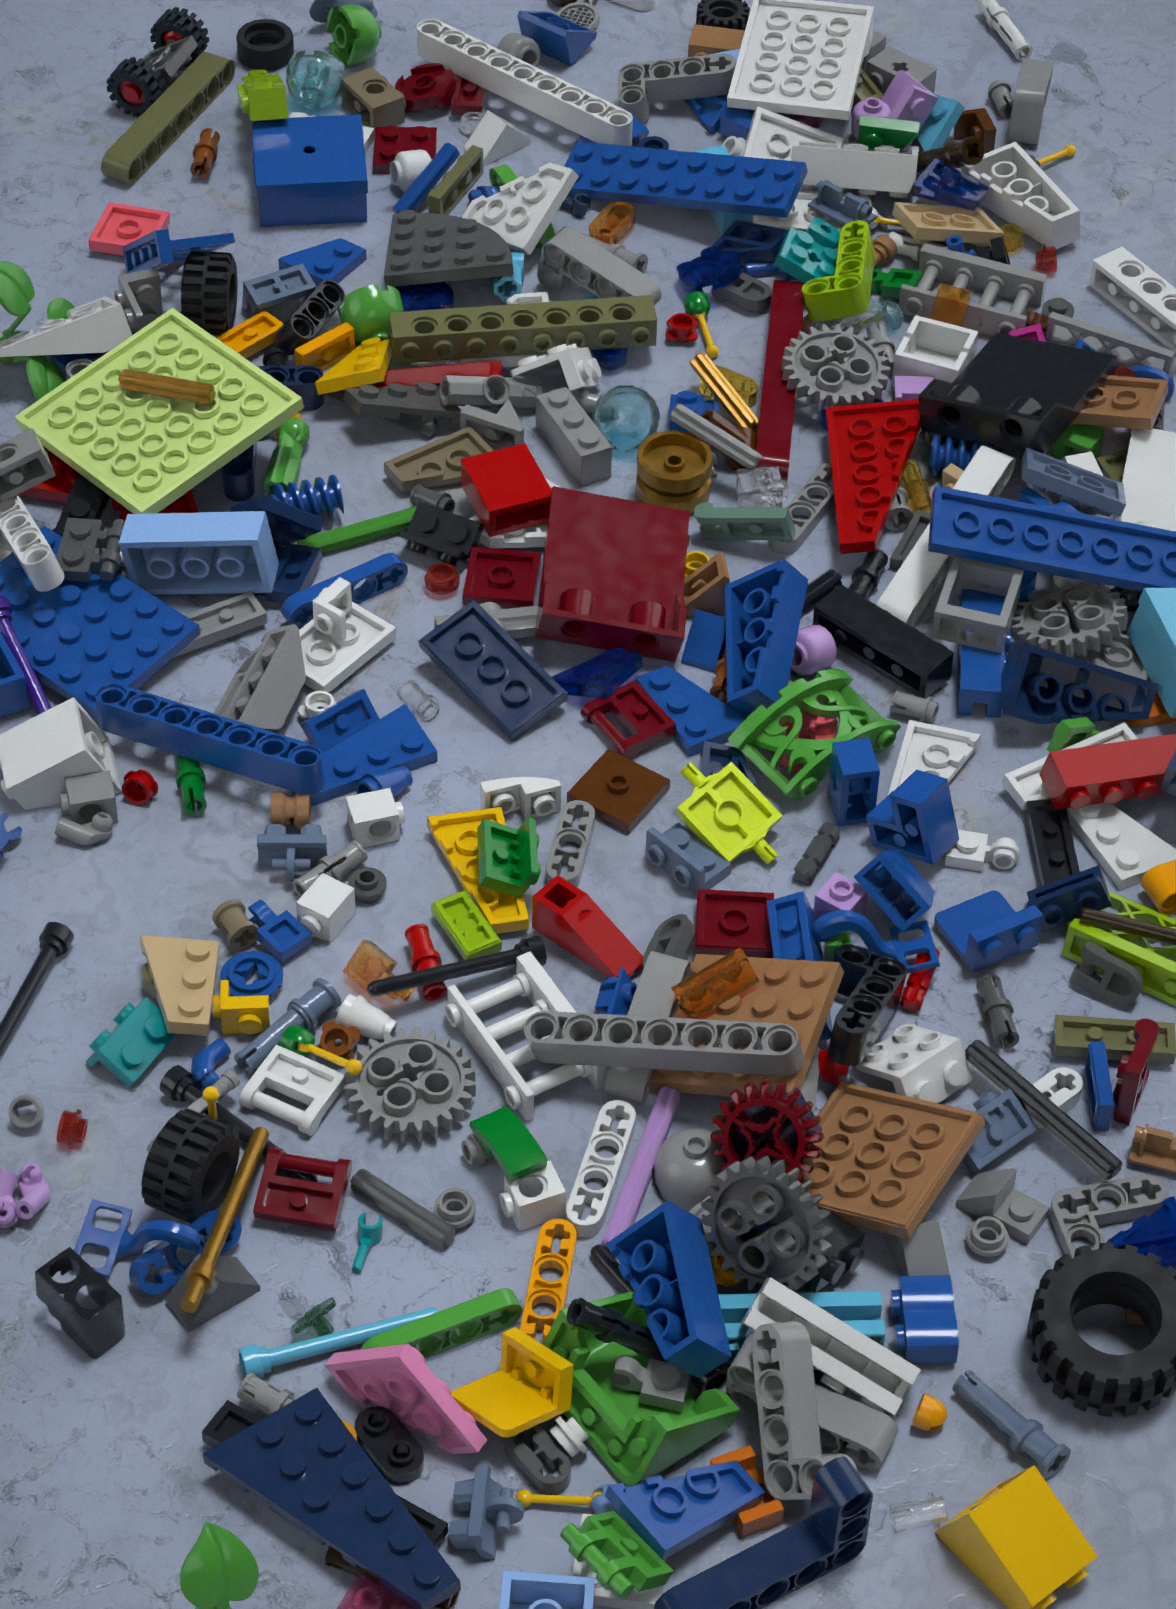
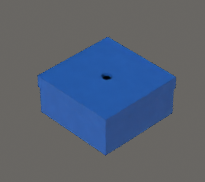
M361 114L252 121L253 171L257 199L259 200L260 227L367 222L366 193H368V180Z

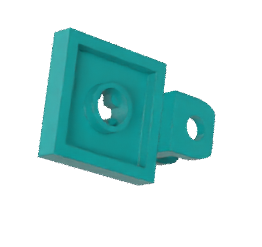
M814 218L806 232L798 231L791 227L784 237L774 265L803 283L812 279L835 275L838 252L834 248L840 236L838 229L820 218Z

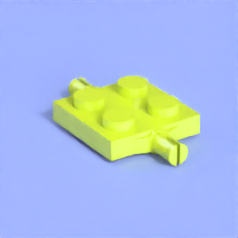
M692 761L682 768L680 774L695 788L692 795L677 807L675 813L704 843L730 863L742 853L752 849L761 857L766 865H769L778 857L779 854L764 840V837L781 820L783 815L732 761L720 772L705 777L694 766Z

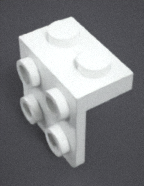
M576 343L568 346L562 344L548 349L549 356L542 355L536 357L534 355L517 361L519 367L510 370L512 377L535 375L561 365L570 391L589 390L601 385L599 377H601L599 363L595 358H592L589 347L577 348Z
M914 1024L902 1025L894 1031L893 1035L881 1043L873 1044L863 1061L855 1065L858 1071L892 1081L896 1094L934 1103L941 1102L973 1080L959 1038Z

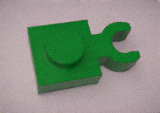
M874 268L871 293L881 291L883 297H893L900 300L902 284L917 287L922 278V271L891 268L888 273H884L880 269Z

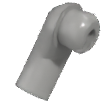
M105 812L96 813L92 817L91 822L83 825L61 817L56 825L55 835L87 846L108 838L113 830L111 827L113 820Z

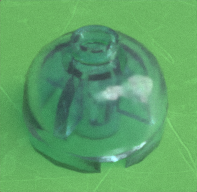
M316 50L314 55H305V51H299L292 55L288 62L286 84L292 98L308 109L327 108L340 99L343 93V79L345 76H348V73L344 72V64L333 55Z
M618 385L606 390L596 400L592 410V421L612 446V450L634 453L638 451L640 444L647 437L657 433L660 412L656 401L645 390L633 385Z

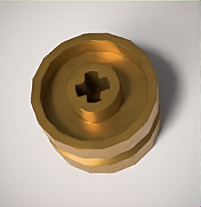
M662 431L647 437L640 444L637 453L636 494L638 500L642 503L690 511V514L694 512L698 504L708 502L711 492L710 475L713 461L710 446L696 435L685 431Z

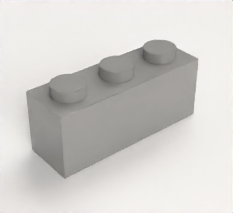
M563 387L537 395L536 428L578 485L584 487L611 478L612 446L569 389Z

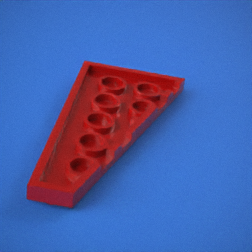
M918 399L826 407L840 554L876 550L921 427Z

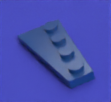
M406 704L322 753L325 785L319 792L311 794V806L356 791L357 783L361 781L362 776L365 774L402 765L407 767L409 771L438 761L436 748Z

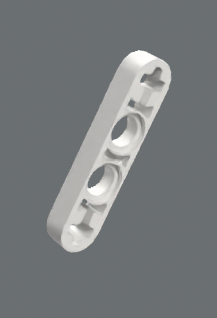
M623 1100L609 1101L602 1106L567 1203L566 1220L574 1225L578 1237H592L601 1230L635 1132V1109L631 1104ZM616 1117H621L623 1119L619 1122L617 1134L611 1132L612 1122L616 1120ZM603 1146H610L615 1148L618 1153L614 1157L603 1158L596 1153V1150ZM591 1178H600L607 1185L603 1189L592 1190L585 1186L584 1183ZM586 1202L591 1205V1215L586 1220H580L578 1217L583 1215Z

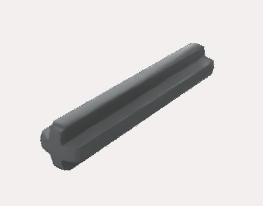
M359 1169L350 1180L352 1191L441 1249L447 1248L453 1242L455 1228L366 1169Z

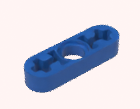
M220 1210L209 1211L187 1226L198 1231L200 1235L209 1236ZM237 1216L233 1221L220 1255L233 1247L240 1239L242 1227ZM201 1238L194 1257L186 1264H182L177 1258L178 1246L162 1241L134 1260L129 1271L131 1284L138 1291L152 1295L166 1291L178 1282L197 1254L202 1253L207 1239L204 1241ZM168 1263L174 1269L172 1271V1269L163 1267L154 1274V1283L144 1281V1277L149 1274L147 1266L159 1268Z

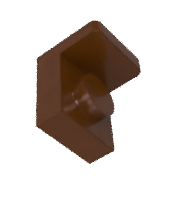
M985 108L965 110L954 126L953 136L956 140H962L967 137L978 138L983 144L985 154L994 150L997 129Z

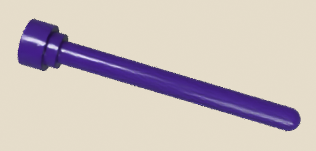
M0 595V632L25 676L27 692L39 715L51 709V706L10 622L13 609L7 597Z

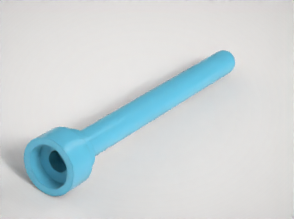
M432 1307L269 1350L265 1346L258 1348L256 1344L238 1348L241 1371L244 1378L249 1373H254L262 1379L264 1378V1373L271 1372V1367L365 1343L377 1334L439 1312V1310Z

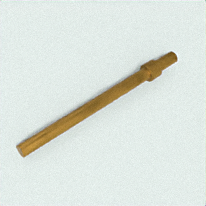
M256 1127L201 1256L198 1261L192 1264L187 1275L186 1282L188 1286L180 1303L181 1309L185 1312L194 1313L198 1308L203 1293L211 1288L216 1276L215 1264L269 1137L268 1130L263 1127Z

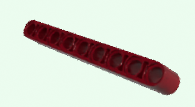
M774 280L756 444V452L761 454V459L754 469L753 480L780 483H787L796 389H787L788 380L782 379L783 370H781L785 347H789L790 339H798V334L802 331L805 301L802 287L805 284L803 282Z

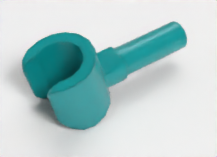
M362 1213L358 1217L359 1247L351 1268L352 1271L361 1272L371 1245H376L382 1240L383 1218L381 1216L379 1217V1222L374 1226L366 1225V1213Z

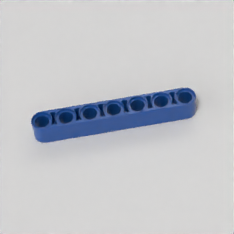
M106 684L95 692L99 726L106 732L298 794H315L322 790L325 785L322 751L312 744L122 684Z

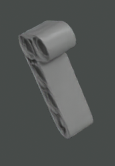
M721 53L626 64L618 73L620 108L630 112L643 124L649 118V103L728 95L736 66L735 58L730 54Z
M1023 59L1014 93L1008 141L1038 145L1054 62Z
M566 227L543 245L537 277L541 285L548 291L556 292L567 282L573 280L599 298L652 295L654 305L661 299L662 293L655 281L575 229Z
M651 951L646 960L627 1015L675 1018L681 1003V997L692 977L691 962ZM624 1039V1040L620 1041L619 1043H624V1042L628 1041L629 1039ZM666 1041L658 1044L657 1046L664 1045ZM609 1067L605 1078L604 1092L644 1103L650 1092V1082L648 1080L652 1078L653 1069Z
M796 1321L760 1325L752 1336V1356L765 1485L770 1495L775 1499H811L813 1479L824 1464L834 1458L844 1456L848 1458L856 1471L857 1467L854 1461L845 1454L821 1453L811 1341L806 1327Z
M752 1333L747 1336L727 1371L726 1394L740 1409L739 1413L759 1422L752 1356ZM815 1383L821 1450L830 1454H845L859 1467L868 1470L878 1469L899 1432L895 1421L876 1409Z

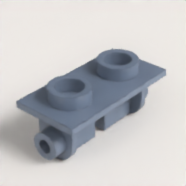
M828 180L824 182L819 181L816 184L814 190L818 193L817 197L808 203V207L842 225L855 220L866 221L869 225L877 218V215L872 213L873 208L869 206V201L863 200L849 192L845 195L844 199V190Z

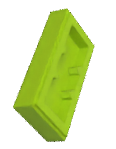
M466 890L431 903V913L464 960L502 951V941Z

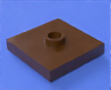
M607 749L567 792V803L574 800L588 802L595 810V817L630 833L670 789V779Z

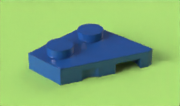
M339 238L283 256L278 259L279 270L303 263L317 287L324 280H332L336 283L341 282L367 260L366 249Z

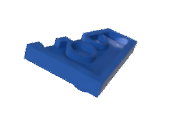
M668 665L636 677V682L676 723V735L673 737L689 757L701 752L704 741L718 744L729 742L728 738L746 719V717Z
M737 1461L690 1469L684 1476L664 1480L659 1475L645 1478L643 1484L625 1487L624 1483L608 1485L605 1497L636 1533L664 1560L736 1518L738 1513L760 1504L765 1491Z

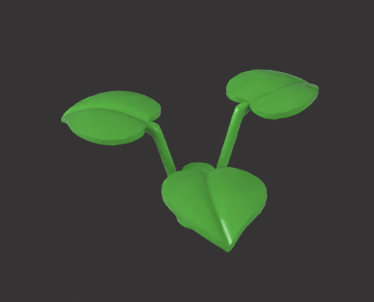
M0 261V304L9 314L18 317L8 329L2 331L3 336L0 337V342L24 332L15 331V329L31 311L32 307L29 301L35 296L33 284L27 273L18 265L7 261ZM56 298L48 304V320L68 319L66 312L76 307L64 298ZM45 355L0 357V363L8 364L13 361L17 364L21 361H27V375L36 401L67 381L61 368L55 362H47Z
M206 1522L181 1567L180 1588L185 1598L196 1606L195 1609H232L229 1601H243L249 1598L255 1591L259 1577L258 1565L251 1551L237 1536L216 1524Z

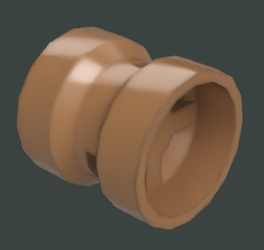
M272 791L271 824H281L284 827L294 825L298 830H301V827L306 824H311V795L297 793L292 797L284 792Z

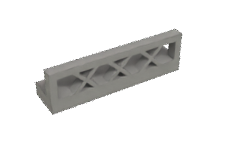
M1052 312L1048 318L1045 337L1048 343L1075 348L1076 340L1081 338L1098 352L1116 355L1118 360L1116 372L1128 367L1145 365L1161 369L1171 378L1176 373L1175 351Z

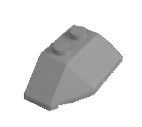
M295 624L266 632L261 639L262 644L251 652L235 673L214 714L271 732H277L285 725L286 717L293 704L298 700L299 692L306 681L299 628Z

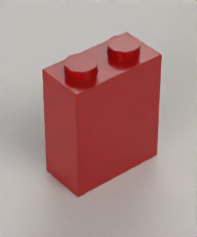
M526 443L460 459L461 486L489 537L547 523L552 489Z

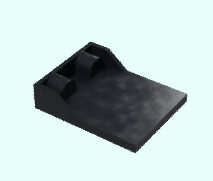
M996 333L952 383L933 379L919 394L921 430L1022 452L1029 448L1046 455L1082 409L1089 403V400L1103 386L1107 377L1112 375L1118 368L1117 356Z

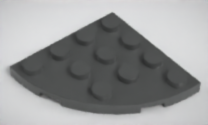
M404 210L398 214H393L384 270L386 287L387 285L396 287L514 275L512 254L505 240L498 233L478 223L475 219L444 214L416 213L413 210Z

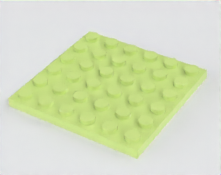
M171 308L14 416L17 427L24 432L33 428L45 448L133 514H155L304 408L302 397L184 315ZM130 369L208 383L214 386L216 396L212 404L206 405L124 390L120 388L118 377L121 375L122 370Z

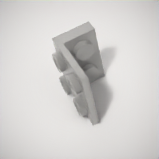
M155 267L118 276L119 290L114 291L115 301L121 303L133 335L163 314L160 275Z

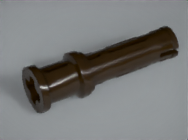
M967 137L962 141L952 140L942 148L918 152L917 172L944 166L958 169L965 164H979L984 156L983 144L976 137Z

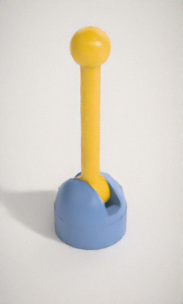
M612 1484L599 1486L594 1490L591 1497L532 1494L526 1489L518 1491L515 1499L519 1500L524 1507L530 1506L531 1503L591 1506L595 1514L614 1510L622 1518V1515L605 1497L608 1485Z

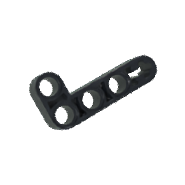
M844 944L837 948L834 962H839L844 971L837 993L848 997V999L835 1017L827 1055L837 1064L855 1066L863 1061L898 1008L908 969L904 963L892 957L861 946Z

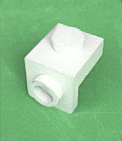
M339 577L329 587L324 588L318 597L313 600L314 627L339 641L346 637L345 615L352 610L350 582Z

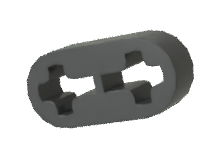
M539 1424L513 1437L505 1438L506 1455L537 1491L545 1495H558L568 1488L571 1481V1462ZM521 1437L524 1441L532 1438V1450L525 1443L517 1445V1438ZM543 1463L550 1471L559 1469V1476L554 1477L550 1473L543 1476Z

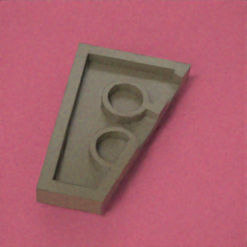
M468 426L384 462V473L402 492L411 491L417 484H422L429 488L461 482L460 459L494 450L471 426Z

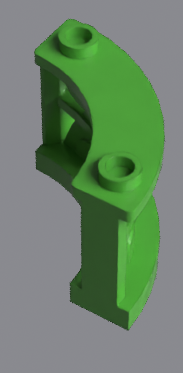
M821 670L817 672L816 678L807 682L803 678L794 681L778 691L779 700L767 709L761 704L728 738L737 749H740L782 790L786 797L802 800L810 796L817 789L819 782L830 772L833 742L869 738L874 753H880L890 747L896 739V733L901 728V725L895 720H885L849 685L853 678L844 670ZM807 711L821 717H838L839 728L836 737L832 739L798 738L802 726L801 713ZM786 722H789L793 725V728L790 731V733L787 736H785L787 733L788 726L782 727V725ZM758 747L775 752L771 763L757 750ZM785 754H791L788 763L789 774L796 764L804 765L790 781L776 769Z

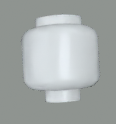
M421 149L399 152L395 156L394 161L390 163L389 170L393 185L398 186L401 191L405 192L432 160L428 152Z

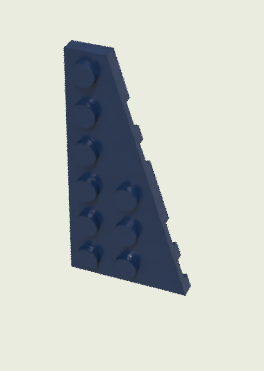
M318 1388L311 1390L202 1454L204 1463L215 1471L221 1470L234 1479L236 1486L247 1493L251 1491L267 1502L270 1509L322 1545L328 1544L340 1552L345 1561L355 1568L360 1566L379 1579L381 1586L413 1608L431 1609L461 1590L459 1578Z

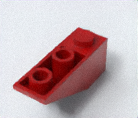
M557 875L532 896V928L606 977L618 979L620 968L623 967L629 977H632L643 967V955L587 893Z

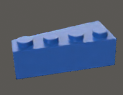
M781 559L725 585L727 702L746 717L761 704L766 709L780 699L778 691L788 686L808 579L785 559Z

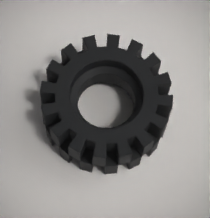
M701 0V3L697 5L696 24L745 31L750 8L747 2H742V0Z

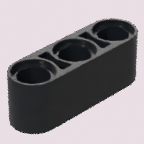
M324 280L276 330L273 335L275 346L284 350L287 355H294V349L309 342L337 311L338 304L341 306L344 303L345 293L341 286L332 280Z

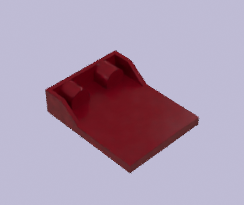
M553 486L549 502L535 637L676 662L685 639L687 608L683 598L690 511Z

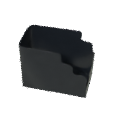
M71 1247L62 1251L35 1271L36 1295L48 1307L50 1314L60 1322L63 1331L88 1356L94 1359L99 1358L125 1336L122 1296ZM70 1270L74 1271L76 1275L74 1280L67 1283H58L51 1278L58 1271H60L61 1276ZM86 1285L89 1296L100 1307L95 1309L81 1307L76 1300L77 1292Z

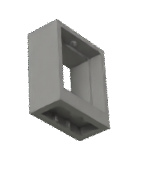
M953 556L934 612L931 638L1002 653L1020 598L1024 570ZM956 586L1005 596L1006 599L1000 616L950 605Z

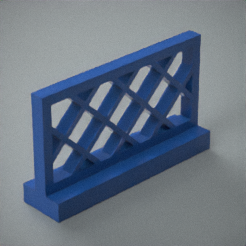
M168 229L155 230L122 247L126 272L129 274L155 267L159 269L174 261L186 260L189 252L192 250L215 252L235 243L234 233L170 240Z

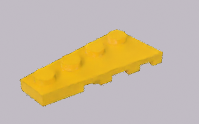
M502 807L427 817V827L464 890L467 891L495 933L528 930L529 916L524 896L519 898L479 886L477 828L483 819L506 825Z

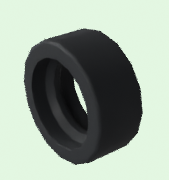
M272 19L253 20L244 24L236 35L239 60L249 68L255 70H274L286 66L293 58V33L291 28L283 22ZM259 43H274V44H276V45L267 46V47L255 46L256 44H259Z

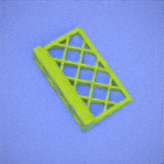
M1108 890L1112 903L1111 907L1121 912L1112 914L1176 929L1175 919ZM1074 918L1067 930L1061 953L1062 956L1081 964L1083 959L1081 952L1085 943H1097L1103 946L1107 953L1139 970L1144 982L1143 992L1176 1006V945L1165 943L1166 946L1151 947L1148 940L1152 939L1124 932H1116V930L1104 927V930L1095 927L1096 925L1080 922L1079 919ZM1137 941L1139 946L1131 942ZM1166 957H1173L1174 961L1167 959ZM1096 967L1095 969L1096 971L1105 974L1106 972L1098 967Z

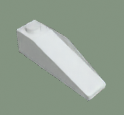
M105 296L67 311L68 319H49L41 323V326H39L40 331L35 334L33 330H27L1 341L0 357L109 352L131 337L132 333L121 303Z

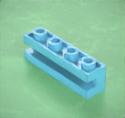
M881 1291L797 1293L884 1347L886 1332L884 1320H881ZM757 1294L718 1295L732 1356L725 1361L727 1364H732L747 1338L745 1334L749 1328L742 1325L741 1321Z

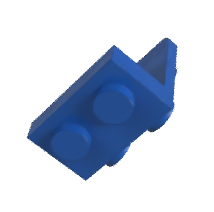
M993 890L936 913L934 924L973 973L1038 946L1043 914L1036 905L1015 912L1002 894Z

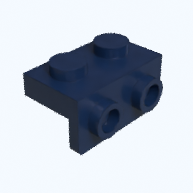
M1099 865L1027 891L1029 899L1026 903L1027 908L1036 905L1043 914L1040 932L1073 921L1074 918H1080L1083 906L1096 910L1112 906L1106 881Z

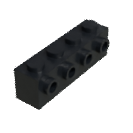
M840 584L814 606L813 625H820L826 628L832 634L836 647L914 695L927 699V697L951 678L953 651L844 585Z

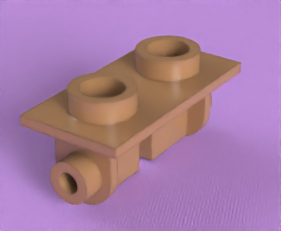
M1145 1124V1128L1136 1126L1128 1162L1176 1174V1138H1173V1133L1149 1127V1124Z

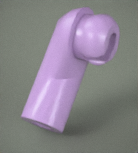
M26 1164L19 1171L18 1188L22 1198L15 1205V1212L18 1217L24 1220L31 1219L48 1202L50 1197L48 1183L42 1177L41 1167L36 1164Z
M0 1169V1228L6 1229L12 1227L18 1220L13 1193L20 1176L4 1169Z

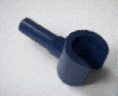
M577 193L573 201L564 200L560 207L570 209L573 216L581 218L586 214L587 209L590 208L591 197L586 193Z

